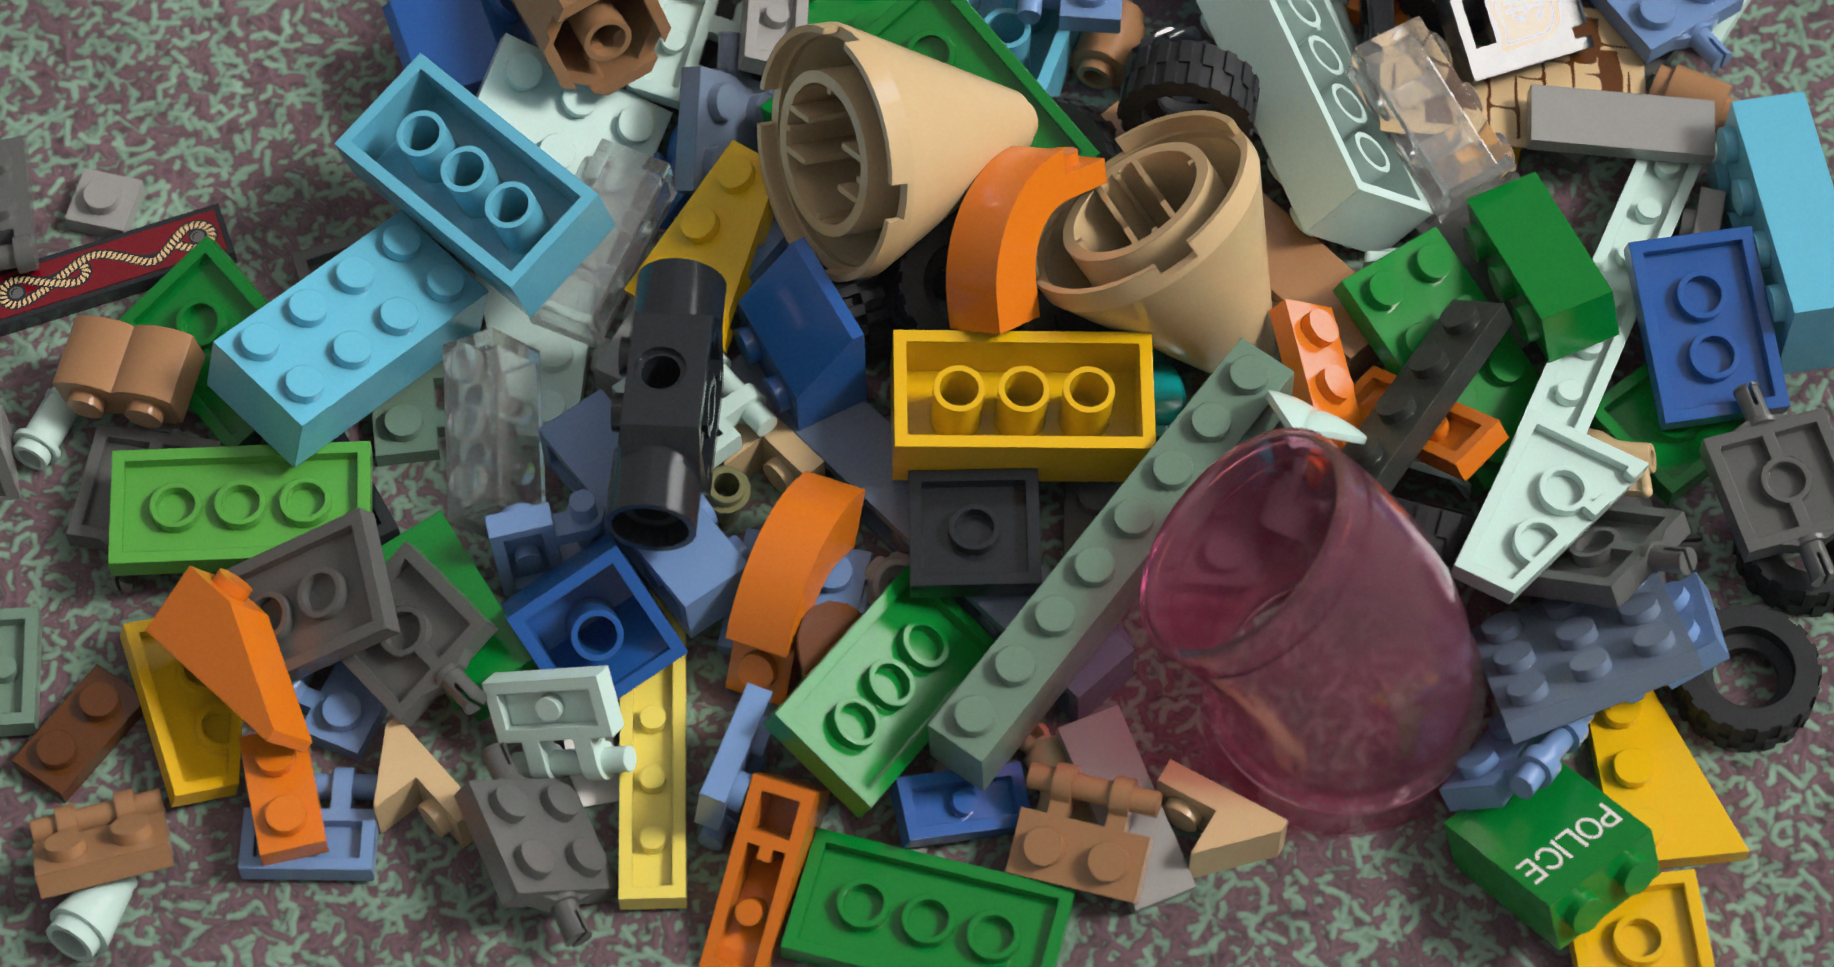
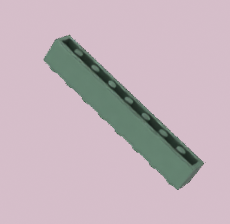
M1242 337L928 724L930 756L984 792L1255 453L1259 445L1278 424L1280 419L1265 396L1268 390L1292 396L1293 370Z

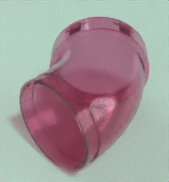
M1287 427L1271 430L1252 437L1222 455L1189 486L1166 517L1149 551L1140 585V616L1143 627L1154 645L1171 658L1179 661L1183 667L1201 680L1199 698L1200 725L1209 755L1219 773L1237 794L1287 819V827L1319 836L1348 838L1381 834L1407 825L1427 814L1444 800L1439 789L1458 768L1457 762L1461 756L1472 750L1477 743L1485 708L1486 680L1481 654L1470 632L1465 606L1447 565L1422 527L1400 502L1363 467L1343 454L1329 439L1318 432L1306 428ZM1282 604L1259 625L1238 637L1248 623L1269 609Z

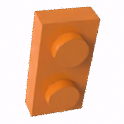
M258 733L238 737L258 849L263 866L329 852L310 747L304 753L267 742Z

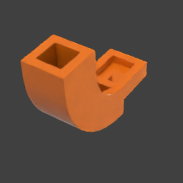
M1011 146L996 155L980 171L960 205L950 237L946 265V298L950 329L1001 335L1040 317L1035 269L1036 253L1043 228L1054 210L1063 202L1107 183L1105 158L1078 156V149L1074 147L1048 149Z
M805 471L789 485L776 502L754 543L733 602L725 637L733 641L725 688L743 693L747 683H751L772 691L770 703L779 706L796 688L800 670L796 635L801 619L815 606L820 591L836 564L855 548L866 489Z

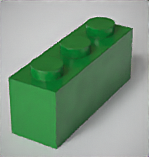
M1536 172L1466 199L1471 225L1463 228V235L1469 252L1477 263L1485 260L1488 264V276L1493 290L1500 302L1503 303L1510 300L1513 304L1514 319L1526 343L1536 341L1550 363L1620 335L1613 290Z
M441 510L382 545L385 563L405 541L416 546L498 628L470 660L467 669L464 671L481 690H483L482 683L493 673L539 670L534 659L506 620L503 609ZM445 692L456 711L460 709V705ZM473 700L480 707L474 713L479 722L491 717L487 701L483 705Z

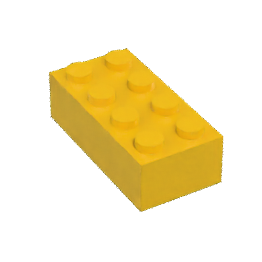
M893 330L890 361L892 480H908V471L1038 468V481L1125 482L1156 443L1152 333L1007 331L999 335L965 330Z

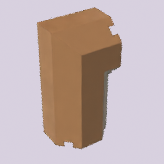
M511 0L562 88L577 90L574 84L589 86L592 93L609 95L652 72L658 58L654 51L660 36L665 42L671 30V26L658 0Z

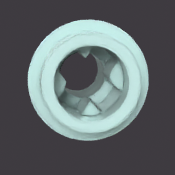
M132 876L76 890L71 893L50 913L51 924L48 926L46 934L51 943L68 957L81 962H88L95 954L104 953L131 899L132 892L138 885L137 878Z

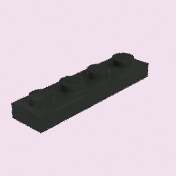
M1455 299L1451 301L1358 428L1359 431L1367 436L1365 444L1347 442L1342 452L1325 473L1324 477L1334 495L1386 500L1512 325L1513 320L1504 303Z

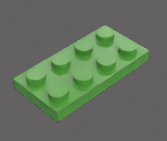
M371 441L330 442L295 468L271 445L112 451L108 566L111 576L185 573L189 566L206 572H218L220 568L228 569L358 508L372 513L373 453Z

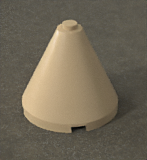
M828 21L802 25L788 31L773 48L767 60L760 84V89L763 91L774 89L772 121L757 123L760 166L774 216L789 245L793 241L805 237L818 260L829 269L825 270L831 281L835 282L869 278L888 268L960 207L974 179L996 155L1011 146L1030 147L1038 129L1036 111L1020 92L839 22Z
M1207 110L1184 111L1166 115L1141 124L1116 137L1115 140L1123 151L1105 163L1107 183L1063 202L1054 210L1043 228L1036 253L1035 269L1036 283L1042 294L1055 306L1111 331L1152 333V349L1210 375L1241 337L1266 354L1274 357L1276 346L1274 329L1269 310L1272 309L1260 160L1257 150L1250 139L1239 129L1232 118L1219 112Z

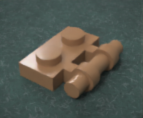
M1060 761L1056 767L1032 762L1026 786L1030 789L1050 793V802L1047 813L1021 807L1005 872L1138 905L1154 839L1130 833L1129 828L1133 813L1157 818L1162 803V792L1139 787L1138 779L1117 775L1113 781L1081 773L1080 766ZM1075 800L1108 807L1105 826L1071 819Z
M133 788L114 792L113 800L77 809L75 803L54 807L53 815L29 820L34 840L32 846L35 879L41 899L174 866L171 837L165 817L166 808L161 789L157 788L135 794Z

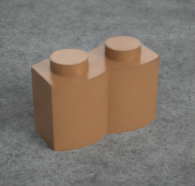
M76 316L52 384L65 401L66 406L76 414L88 418H101L103 413H124L128 420L137 425L147 428H159L162 423H183L206 355L193 335L179 330L154 325L133 326L119 320L100 316Z

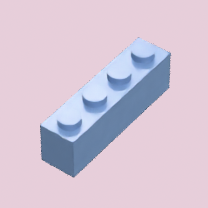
M599 389L540 427L538 433L545 462L572 494L579 489L589 490L601 502L605 511L613 452L618 445L619 432H612L611 429L612 401L602 389ZM701 495L696 537L687 546L670 551H648L633 548L617 541L642 580L690 638H693L731 613L735 595L750 555L749 550L736 535L727 538L717 527V516L703 495Z

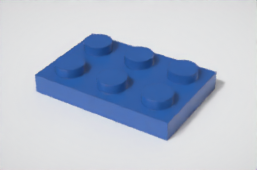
M1752 226L1628 242L1623 251L1660 430L1744 419L1737 400L1733 396V391L1744 383L1748 387L1752 381L1759 383L1770 414L1785 413L1790 407V401Z

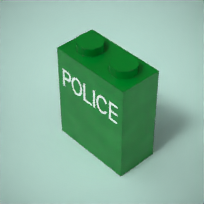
M1561 760V771L1552 783L1546 788L1538 789L1531 798L1522 799L1513 794L1504 807L1475 810L1461 809L1444 822L1453 863L1456 867L1559 951L1579 935L1595 928L1604 916L1632 895H1637L1644 891L1652 880L1661 874L1652 829Z

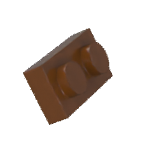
M96 664L12 759L15 769L66 804L143 716L136 690Z

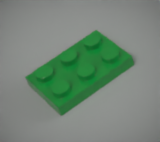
M206 235L118 320L133 326H161L193 335L206 356L189 406L224 446L254 445L261 438L245 420L207 385L213 341L268 304L269 301L219 244Z

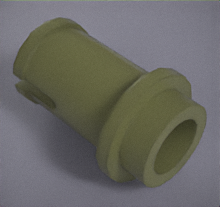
M718 466L714 468L711 495L703 496L712 506L717 519L721 520L720 530L730 528L738 521L740 511L747 505L750 498L751 485L747 476L737 468L732 466ZM721 491L727 492L726 497L720 495Z

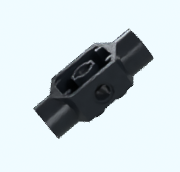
M660 259L648 263L639 271L629 337H621L619 345L620 376H626L624 393L614 392L611 403L612 432H619L618 445L613 452L604 527L607 533L615 540L641 550L670 551L690 544L695 539L697 533L701 495H711L724 389L722 324L727 284L724 277L717 270L704 263L690 259Z

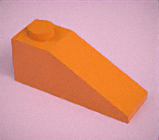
M189 566L145 631L264 740L305 753L311 745L312 739L269 616L248 598L253 589L240 577L226 569L220 568L216 575Z
M764 771L752 775L699 967H771L790 917L816 828H820L831 792L828 788L772 771Z

